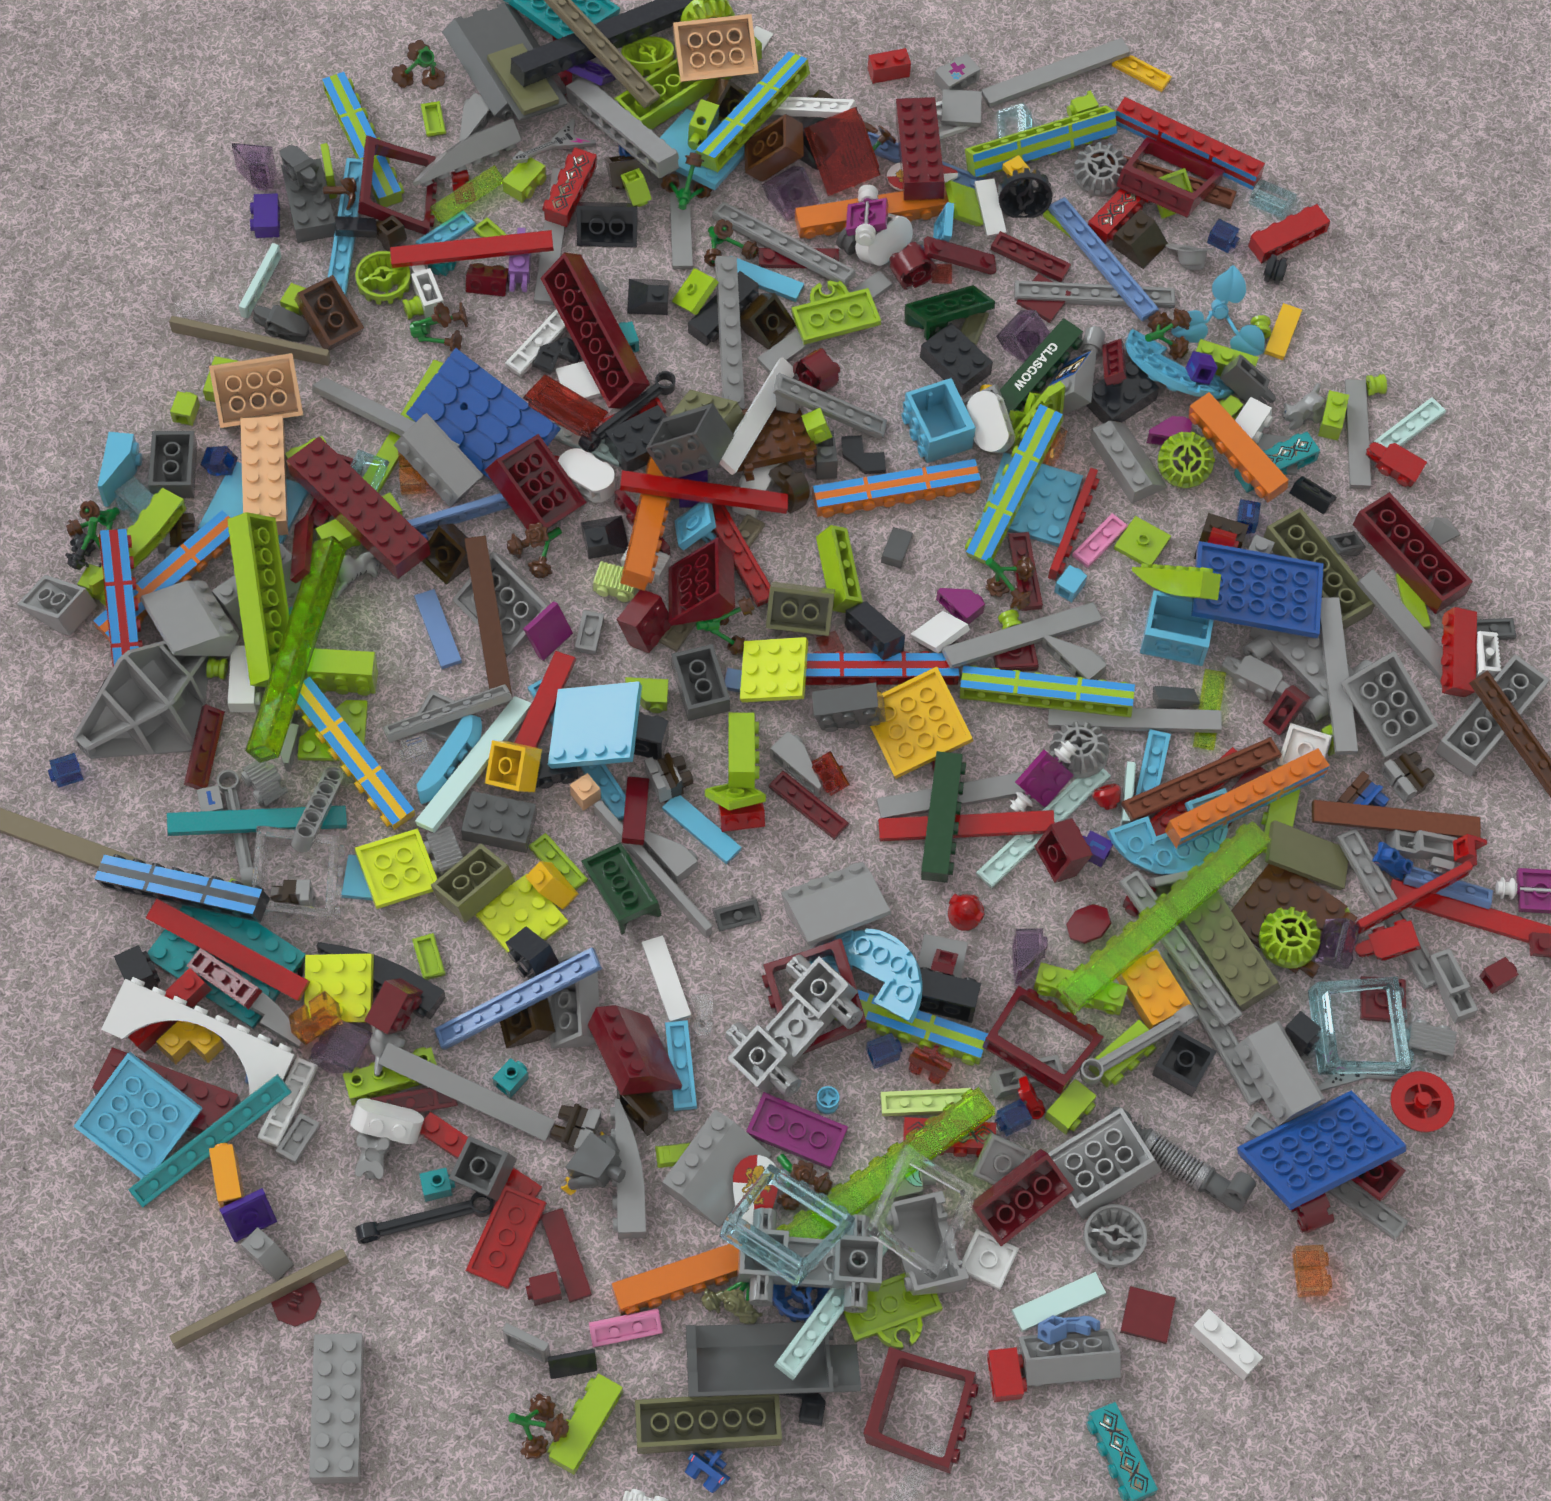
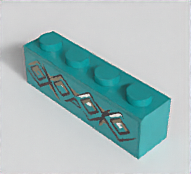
M1308 431L1302 434H1295L1285 442H1278L1266 451L1262 450L1284 475H1287V467L1297 464L1298 470L1317 461L1320 453L1319 447ZM1236 468L1234 475L1246 493L1254 490L1255 488L1250 483L1248 484L1243 480L1241 473Z
M1116 1402L1090 1412L1086 1422L1087 1428L1091 1435L1095 1434L1099 1442L1096 1445L1100 1455L1107 1458L1109 1463L1107 1469L1111 1478H1116L1119 1483L1118 1492L1123 1501H1141L1155 1495L1158 1488Z

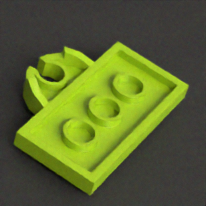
M827 281V288L832 292L828 295L821 292L822 285L818 283L811 289L810 303L791 307L792 316L804 345L881 325V319L869 288L849 293L841 281Z
M903 1273L882 1281L878 1292L868 1291L866 1312L850 1313L844 1310L843 1315L855 1343L877 1335L880 1341L887 1347L903 1350V1343L897 1339V1333L901 1331L907 1332L910 1337L909 1344L913 1346L921 1335L923 1326L921 1318L938 1313L943 1309L938 1295H912L911 1291L907 1292L904 1285L906 1275Z

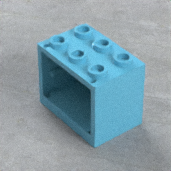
M952 378L905 393L904 410L901 413L902 420L905 425H909L910 437L912 441L917 442L918 454L921 458L924 457L926 463L972 449L976 427Z
M1154 590L1147 613L1140 653L1203 666L1209 648L1214 620L1191 616L1193 598L1175 596Z

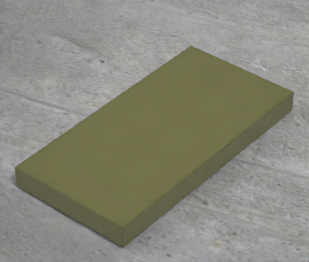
M521 43L488 54L487 60L522 114L527 115L559 104V98L546 78L523 87L510 73L511 58L527 52V49Z
M1276 820L1271 822L1265 857L1266 863L1337 890L1345 889L1348 860L1338 844Z

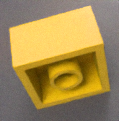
M492 740L485 784L515 791L535 792L542 749L513 742Z

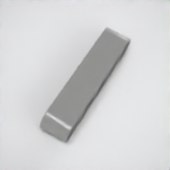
M329 766L324 770L296 826L291 843L294 850L307 852L311 849L339 792L344 776L340 768Z

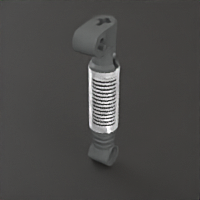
M1113 1107L1108 1115L1120 1109V1107ZM1124 1110L1129 1120L1132 1121L1131 1115ZM1136 1121L1132 1123L1152 1156L1158 1162V1165H1162L1161 1169L1165 1167V1171L1169 1169L1168 1173L1172 1171V1175L1176 1174L1175 1178L1179 1176V1180L1183 1178L1182 1182L1186 1180V1184L1190 1183L1189 1187L1192 1186L1194 1190L1196 1189L1200 1193H1207L1238 1214L1240 1213L1256 1187V1182L1250 1175L1244 1172H1237L1233 1179L1229 1181L1218 1174L1214 1167L1204 1163V1160L1201 1162L1200 1158L1196 1160L1197 1156L1193 1157V1154H1190L1189 1151L1186 1153V1149L1182 1151V1147L1179 1148V1145L1175 1146L1176 1143H1172V1140L1168 1142V1138L1165 1139V1136L1161 1137V1134L1154 1129H1147L1145 1127L1141 1129L1142 1125L1139 1124L1137 1126Z

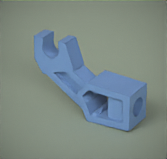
M1052 1315L1038 1323L1037 1338L1051 1345L1067 1338V1332H1076L1088 1336L1091 1334V1329L1095 1331L1100 1330V1321L1091 1316L1062 1318Z

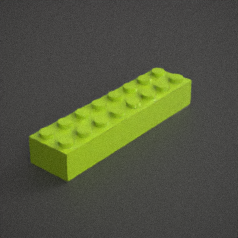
M754 36L757 61L762 59V43ZM676 58L662 69L645 78L659 93V100L644 108L628 90L617 96L615 100L637 120L639 119L643 125L652 130L711 92L718 78L680 82ZM724 77V78H720V79H727V80H729V79H731L732 77Z
M245 512L229 518L227 521L250 686L282 689L299 683L276 518Z

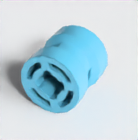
M831 1086L822 1087L817 1093L816 1107L823 1114L829 1115L834 1113L839 1105V1093Z

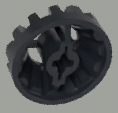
M1024 168V173H1018L1017 170H1014L1013 176L1006 175L998 186L1000 208L1006 215L1012 218L1038 217L1049 208L1052 202L1051 183H1049L1046 175L1040 174L1039 170L1034 169L1032 173H1030L1029 168ZM1033 180L1037 182L1038 187L1033 186ZM1010 187H1015L1016 195L1011 192ZM1025 213V214H1028V215H1026V216H1021V215H1019V214Z

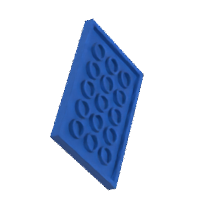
M1202 541L1198 542L1195 567L1213 569V573L1221 574L1218 600L1193 598L1191 616L1318 638L1320 635L1323 563Z
M1351 1090L1238 1146L1237 1152L1282 1202L1292 1210L1406 1152V1144Z

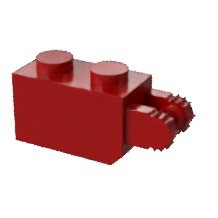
M1373 442L1366 449V455L1377 463L1375 467L1379 469V472L1385 476H1391L1396 479L1398 484L1404 487L1409 486L1411 488L1427 464V461L1396 443L1385 447L1382 444Z
M1402 919L1394 922L1392 927L1385 929V926L1373 929V933L1368 934L1370 939L1357 944L1355 952L1362 958L1376 955L1377 959L1386 961L1419 950L1421 946L1412 921Z

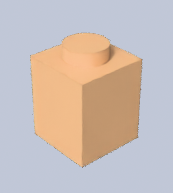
M588 773L570 784V794L583 811L601 799V789Z

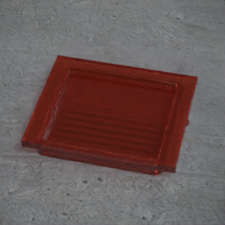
M857 107L832 117L830 116L825 120L804 128L828 196L855 187L860 183L881 175L877 158Z
M546 374L523 397V399L529 402V407L577 436L585 435L588 437L608 414V411Z

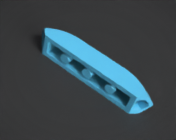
M474 715L464 716L416 784L421 804L430 802L447 779L457 769L458 763L465 759L468 752L480 740L482 732L481 717Z

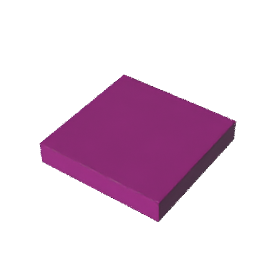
M554 601L523 628L537 656L543 661L573 634L558 603Z

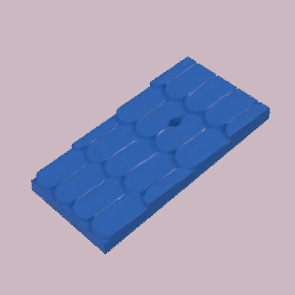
M457 348L452 351L450 357L446 359L437 371L438 373L434 375L425 387V390L422 391L413 403V406L406 413L415 422L427 413L452 441L460 444L459 449L490 480L491 478L485 469L496 459L537 434L549 446L561 430L559 426Z

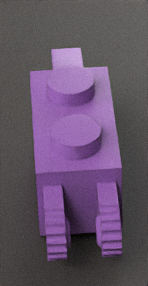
M517 228V234L526 233V228ZM532 253L509 256L510 292L515 291L516 283H521L522 292H527L528 283H530Z

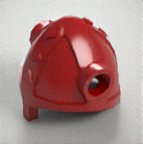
M955 893L949 901L948 919L953 927L961 931H969L981 923L985 915L984 907L976 895L962 894L958 896Z

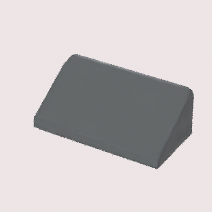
M755 897L712 908L719 932L762 920Z

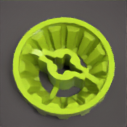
M693 0L684 9L681 22L735 16L728 0Z
M645 37L632 44L623 46L621 49V54L643 77L650 76L675 60L673 44L661 37Z
M378 251L367 255L356 268L355 277L359 293L365 295L366 300L369 302L375 300L376 304L381 305L382 301H388V304H392L393 299L401 300L403 293H407L410 290L411 273L409 266L392 268L389 251ZM398 284L396 291L388 292L392 289L393 285ZM378 289L379 291L385 292L386 294H377L374 293L372 290Z
M1179 432L1170 436L1161 446L1157 459L1158 469L1165 481L1175 487L1184 489L1202 484L1211 474L1215 462L1212 446L1209 445L1206 438L1197 435L1195 432ZM1191 445L1199 450L1201 457H1196V454L1191 450ZM1179 446H1182V451L1179 455L1173 457L1174 451ZM1186 450L1188 458L1192 460L1188 463L1187 467L1185 461H1181L1186 454ZM1173 460H1176V463L1178 467L1182 469V472L1176 469V467L1173 464ZM1196 461H1201L1199 468L1191 473V468Z
M1290 907L1288 910L1278 908L1275 913L1267 915L1259 932V946L1264 956L1270 962L1283 968H1298L1306 965L1314 958L1320 945L1321 931L1316 926L1317 921L1307 916L1308 912L1303 910L1301 913L1295 911V907ZM1285 919L1297 920L1296 923L1284 924L1281 922ZM1300 922L1305 926L1307 936L1302 934L1301 928L1298 926Z

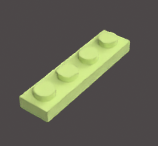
M972 1088L881 1092L880 1094L882 1116L973 1113L974 1110Z

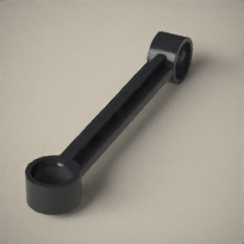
M668 371L658 373L655 377V384L597 429L586 431L580 437L578 445L586 452L592 453L605 438V431L627 421L659 395L673 393L676 383L675 376ZM669 380L672 384L665 387L661 386L658 382Z
M476 1192L468 1201L380 1223H363L355 1227L357 1241L359 1244L377 1241L382 1236L469 1214L485 1217L492 1212L494 1202L493 1199ZM479 1197H484L490 1201V1206L487 1210L479 1211L474 1208V1201Z

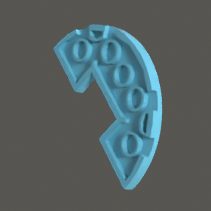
M1134 329L1130 331L1125 342L1127 353L1133 362L1148 374L1151 380L1161 382L1171 391L1178 390L1197 397H1202L1210 392L1215 399H1221L1235 393L1230 387L1224 385L1220 376L1216 374L1210 385L1191 381L1185 367L1163 356L1167 347L1156 341L1147 342L1145 335Z
M1226 788L1184 803L1187 812L1227 793ZM1148 816L1107 831V834L1118 852L1136 867L1158 875H1169L1194 870L1207 863L1223 844L1229 829L1227 824L1178 849L1175 848L1167 833L1159 836L1155 835Z
M876 929L850 930L836 935V938L831 941L839 938L842 939L851 970L855 967L884 983L873 1002L904 1020L913 1023L922 999V976L912 952L891 934ZM833 956L822 958L838 972Z

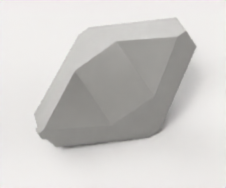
M165 641L125 652L118 658L75 731L73 739L76 746L90 759L192 751L201 708L205 705L208 684L206 669L209 656L173 655Z

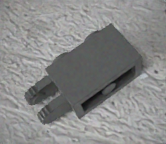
M1241 354L1224 367L1220 379L1224 385L1237 393L1241 400L1247 402L1252 397L1266 405L1265 400L1269 403H1273L1276 400L1275 394L1268 388L1270 380Z

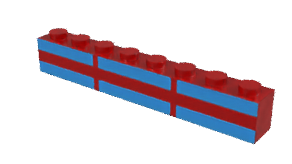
M1124 97L1116 109L1117 126L1144 139L1149 137L1156 141H1161L1163 144L1174 149L1177 148L1183 153L1196 156L1199 160L1208 164H1214L1217 168L1225 171L1224 177L1251 190L1255 188L1262 176L1265 166L1264 162L1127 97Z
M126 529L101 530L99 533L112 667H114L118 658L125 652L143 646L142 640H138L137 632H141L140 619H136L135 611L139 610L138 599L133 597V590H136V578L131 577V569H134L133 556H129L128 549L132 548L131 535H127Z
M817 651L807 653L805 685H861L875 682L877 685H900L935 667H938L946 685H958L959 667L950 669L942 652L931 653L923 651L920 653H909L903 651L883 660L875 653H866L864 651L856 653H845L842 651L823 653Z

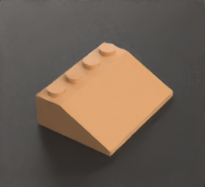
M752 14L673 23L680 82L759 74Z
M292 353L209 366L220 428L241 425L240 418L274 416L288 418L303 415Z

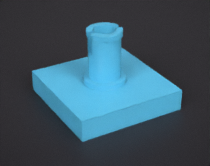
M699 502L674 520L678 546L683 551L699 539H702L707 544L710 542L708 538L711 541L716 538V534L712 532L716 528L712 503Z

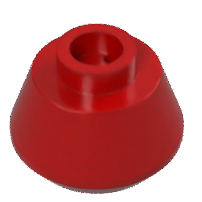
M1115 783L1098 787L1093 791L1092 797L1105 810L1116 808L1117 803L1121 799V787Z

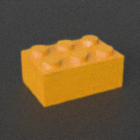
M1157 949L1118 969L1116 979L1119 984L1128 986L1126 995L1149 1030L1171 1018L1184 1006L1191 1004Z

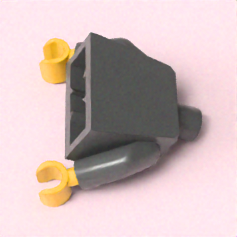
M603 1131L599 1133L600 1137H597L592 1132L589 1133L566 1166L572 1179L566 1177L565 1181L567 1184L563 1187L561 1186L560 1189L568 1195H572L577 1189L595 1188L596 1186L604 1188L610 1179L618 1183L622 1182L626 1171L619 1167L622 1162L619 1157L620 1150L612 1136L605 1135Z

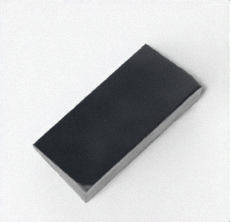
M335 216V236L376 238L377 226L375 218Z
M1301 476L1294 483L1289 494L1323 515L1337 498L1304 476Z
M595 1349L554 1355L547 1358L551 1379L597 1371Z

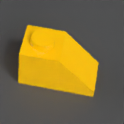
M540 861L525 876L541 895L561 909H565L579 895L552 862Z

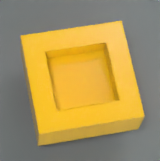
M1019 155L1002 165L1004 172L1010 176H1013L1014 170H1017L1018 173H1024V168H1029Z

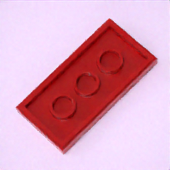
M505 1185L465 1271L509 1289L547 1202Z

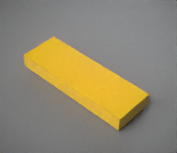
M1132 55L1112 62V67L1161 93L1172 78L1167 73Z
M1283 303L1264 354L1284 360L1302 309Z

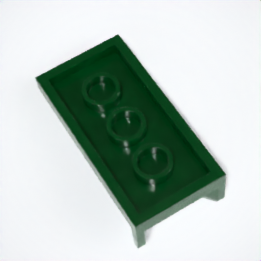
M971 285L905 304V324L924 329V338L929 340L945 328L949 321L968 318L970 315L985 313L988 310L995 309V301L977 287Z
M621 842L581 860L583 868L618 923L621 935L625 934L627 923L640 916H662L656 897Z

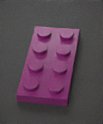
M763 1092L746 1132L754 1139L830 1170L846 1135L848 1126Z

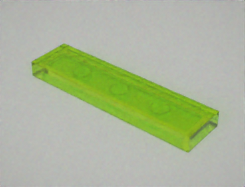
M493 165L432 205L430 209L440 224H443L503 184L504 178L496 166Z
M1205 668L1198 710L1221 709L1226 672ZM1194 732L1192 747L1214 751L1217 733Z

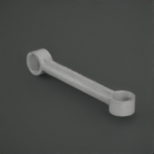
M232 770L222 771L217 777V784L220 791L225 795L227 810H241L237 792L240 788L238 774ZM233 777L236 779V783L231 787H223L221 785L225 778ZM232 833L242 883L244 886L249 887L257 885L246 833Z
M1191 1004L1184 1006L1171 1018L1099 1060L1094 1058L1085 1060L1080 1069V1078L1083 1082L1090 1085L1098 1083L1105 1071L1176 1029H1183L1189 1026L1199 1015ZM1088 1065H1093L1099 1069L1100 1074L1095 1078L1088 1077L1084 1073V1068Z

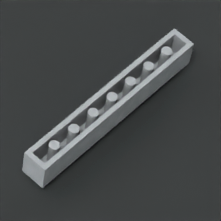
M580 78L566 85L568 102L659 179L679 169L678 152L654 134L651 129L643 125L639 119L637 120L631 115L628 110H625L616 100H613L605 91L601 90L596 83Z

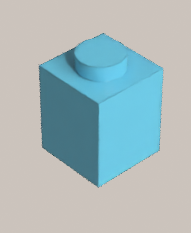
M1069 565L1056 582L1054 592L1072 603L1085 586L1087 575L1081 569Z

